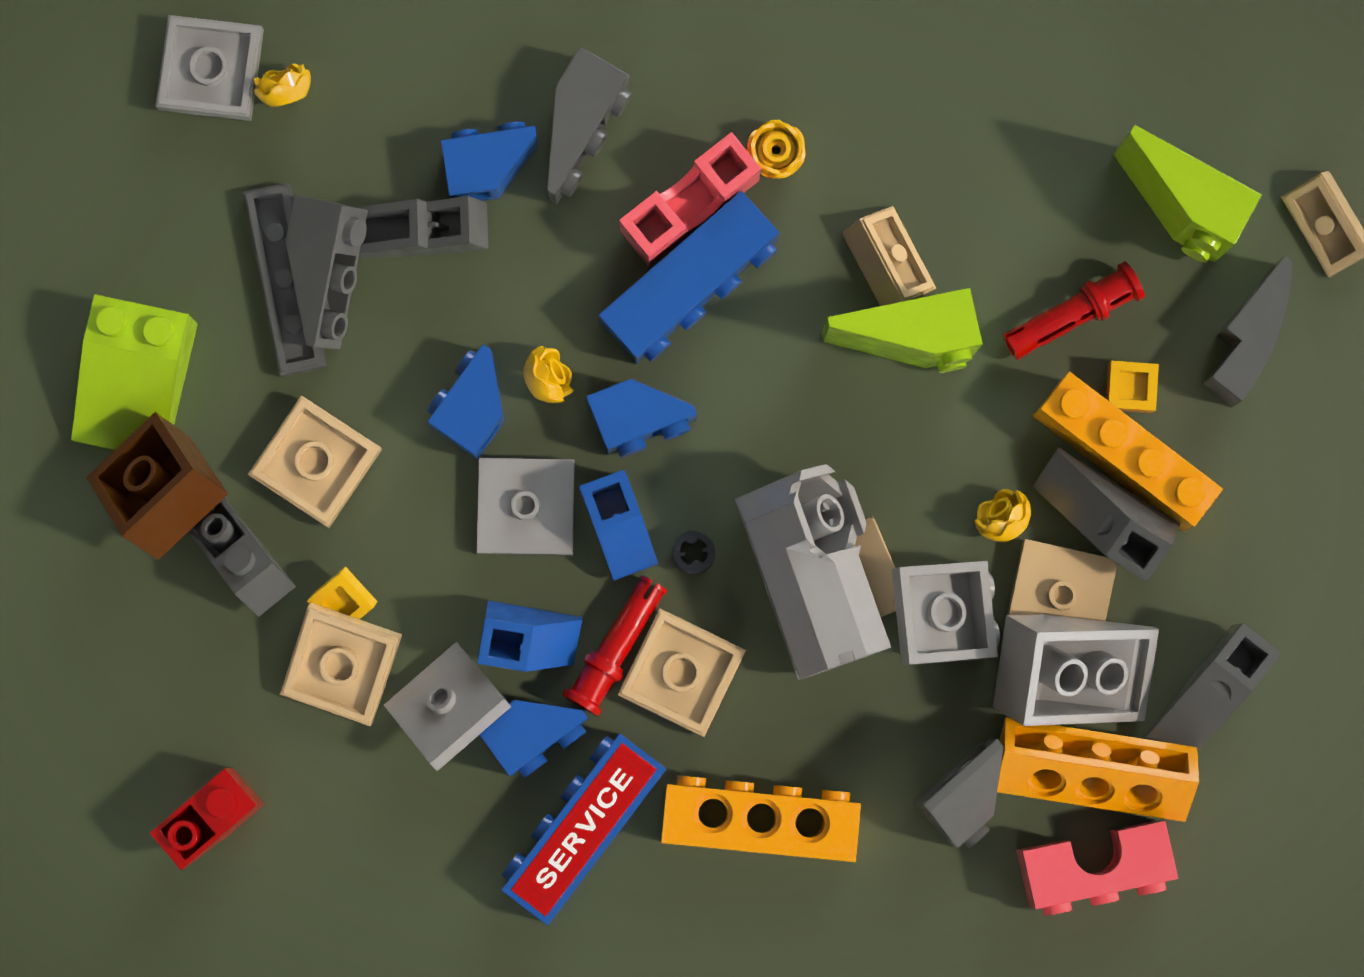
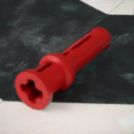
M1123 261L1117 265V271L1095 283L1088 280L1079 288L1080 293L1030 319V321L1003 333L1002 336L1005 344L1015 360H1020L1035 349L1050 343L1092 319L1104 321L1109 318L1110 311L1132 299L1137 302L1144 299L1143 287L1131 266L1126 261Z
M640 576L639 582L611 629L606 634L597 652L591 651L583 658L585 666L571 689H565L562 693L564 698L596 717H599L602 712L599 706L612 684L620 682L623 678L622 673L624 670L620 668L621 664L629 654L661 599L668 592L663 586L656 583L649 597L644 599L653 581L646 576Z

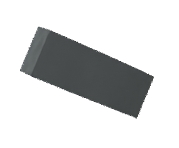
M470 196L429 202L420 199H410L357 207L368 210L366 218L367 232L365 240L361 244L359 258L422 256L488 249L487 202Z
M1284 256L1273 265L1217 335L1231 349L1203 382V385L1231 407L1242 402L1255 384L1278 339L1291 290L1293 261L1287 256Z

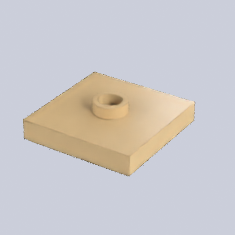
M301 395L248 475L330 528L382 451V448Z
M1024 539L1022 541L1007 615L1048 614L1106 621L1118 563L1108 557Z
M311 603L307 607L280 695L371 726L374 722L402 634Z
M659 608L618 696L705 737L746 650Z

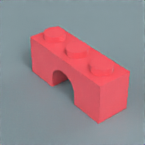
M731 132L697 158L692 169L676 184L661 194L655 191L619 220L620 232L647 266L651 267L689 237L741 190L745 193L759 182L761 167Z
M1154 820L1110 830L1113 856L1110 863L1103 870L1096 873H1087L1078 866L1073 855L1071 841L1060 840L1016 850L1029 907L1033 909L1042 908L1044 916L1071 911V902L1089 898L1091 906L1118 901L1120 900L1118 892L1137 888L1138 895L1153 894L1167 890L1165 882L1178 879L1166 821Z

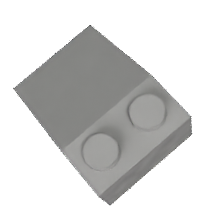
M1048 614L1006 615L993 708L1023 726L1145 721L1159 629L1152 626Z

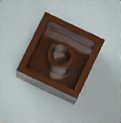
M154 412L86 477L120 534L157 560L167 553L228 495L191 437L157 412Z

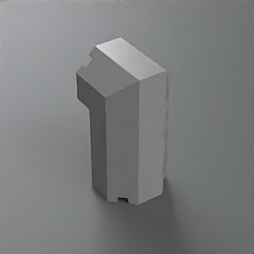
M827 464L798 471L734 499L798 680L891 648L859 558L861 545L855 546L857 537L864 534L867 522L854 487L845 479L840 482L833 479L829 474L835 471Z

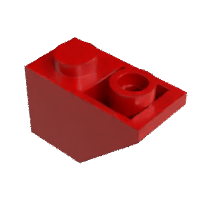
M224 768L153 829L150 834L178 868L183 870L228 837L265 804L234 768Z

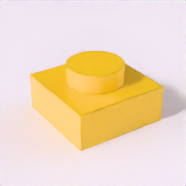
M1111 360L1108 363L1106 399L1121 411L1154 413L1157 402L1159 364Z
M346 566L311 594L307 600L309 604L315 603L357 619H361L371 611L378 602Z

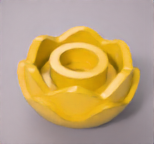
M291 64L282 71L269 70L263 75L262 79L254 78L256 87L253 91L263 103L270 107L293 103L307 95L311 84L310 71L305 69L304 64Z
M780 120L767 121L761 127L754 130L748 139L747 151L761 167V175L771 179L786 178L796 172L804 162L806 152L802 133L798 128ZM779 147L781 152L774 154L772 148Z
M539 346L529 354L523 368V376L530 392L538 400L547 403L564 402V398L574 390L570 387L572 372L569 367L560 362L559 351Z
M999 490L993 500L982 502L979 505L977 519H975L977 530L983 537L991 541L1006 542L1018 537L1029 524L1031 516L1030 502L1021 491Z

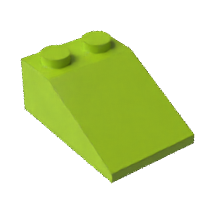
M1136 125L1132 127L1113 154L1171 238L1183 245L1181 249L1186 255L1200 262H1207L1209 259L1215 263L1235 245L1262 194Z
M970 288L827 317L821 332L823 342L921 368L937 366L939 373L951 372L967 367L966 362L972 360L974 354L983 344Z
M94 294L83 339L71 440L73 442L115 450L154 412H157L174 425L198 323L189 314Z

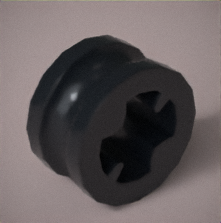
M688 531L681 534L676 539L672 549V558L675 565L680 571L689 575H698L705 572L712 565L715 557V547L712 540L700 531ZM697 540L702 542L706 546V548L702 549V553H707L706 560L703 563L695 560L691 565L685 564L681 559L685 557V552H680L681 546L684 543L693 545Z

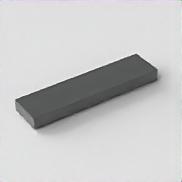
M290 183L243 192L279 375L286 377L328 368L324 348L306 345L288 257L286 237L294 201L292 186Z

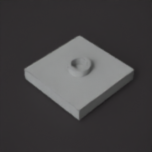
M168 15L155 107L159 111L252 121L255 100L253 89L256 87L254 78L258 77L264 34L263 27L260 25Z
M479 458L477 554L573 556L575 460Z
M457 642L384 704L389 713L436 771L441 769L511 707Z

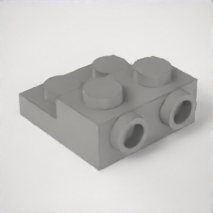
M988 561L909 566L892 569L902 666L998 657L997 646L1000 641V631L993 617L992 598L995 592L993 577L988 571Z

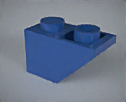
M509 122L499 125L497 132L479 134V131L476 129H465L451 133V139L441 140L450 198L470 196L481 201L499 199L538 147L535 126L526 127L524 122Z
M484 344L477 353L472 350L467 352L455 370V374L460 376L449 392L444 388L441 389L427 409V412L432 415L428 420L430 427L476 460L479 459L505 422L494 356L491 349Z
M633 379L586 396L588 406L608 455L618 451L620 458L647 448L645 440L660 434L663 435L664 440H670L691 430L689 423L696 421L697 418L693 405Z
M625 469L579 486L613 581L658 565Z
M488 600L477 664L523 672L574 665L582 617Z
M514 700L509 703L511 707L486 728L480 736L509 776H513L519 771L525 778L547 762L542 753L558 742L565 749L584 735L586 730L582 724L589 718L583 710Z

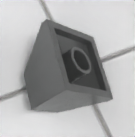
M988 739L980 743L914 803L952 847L958 848L964 843L970 848L990 830L985 823L994 816L1004 747L998 739Z

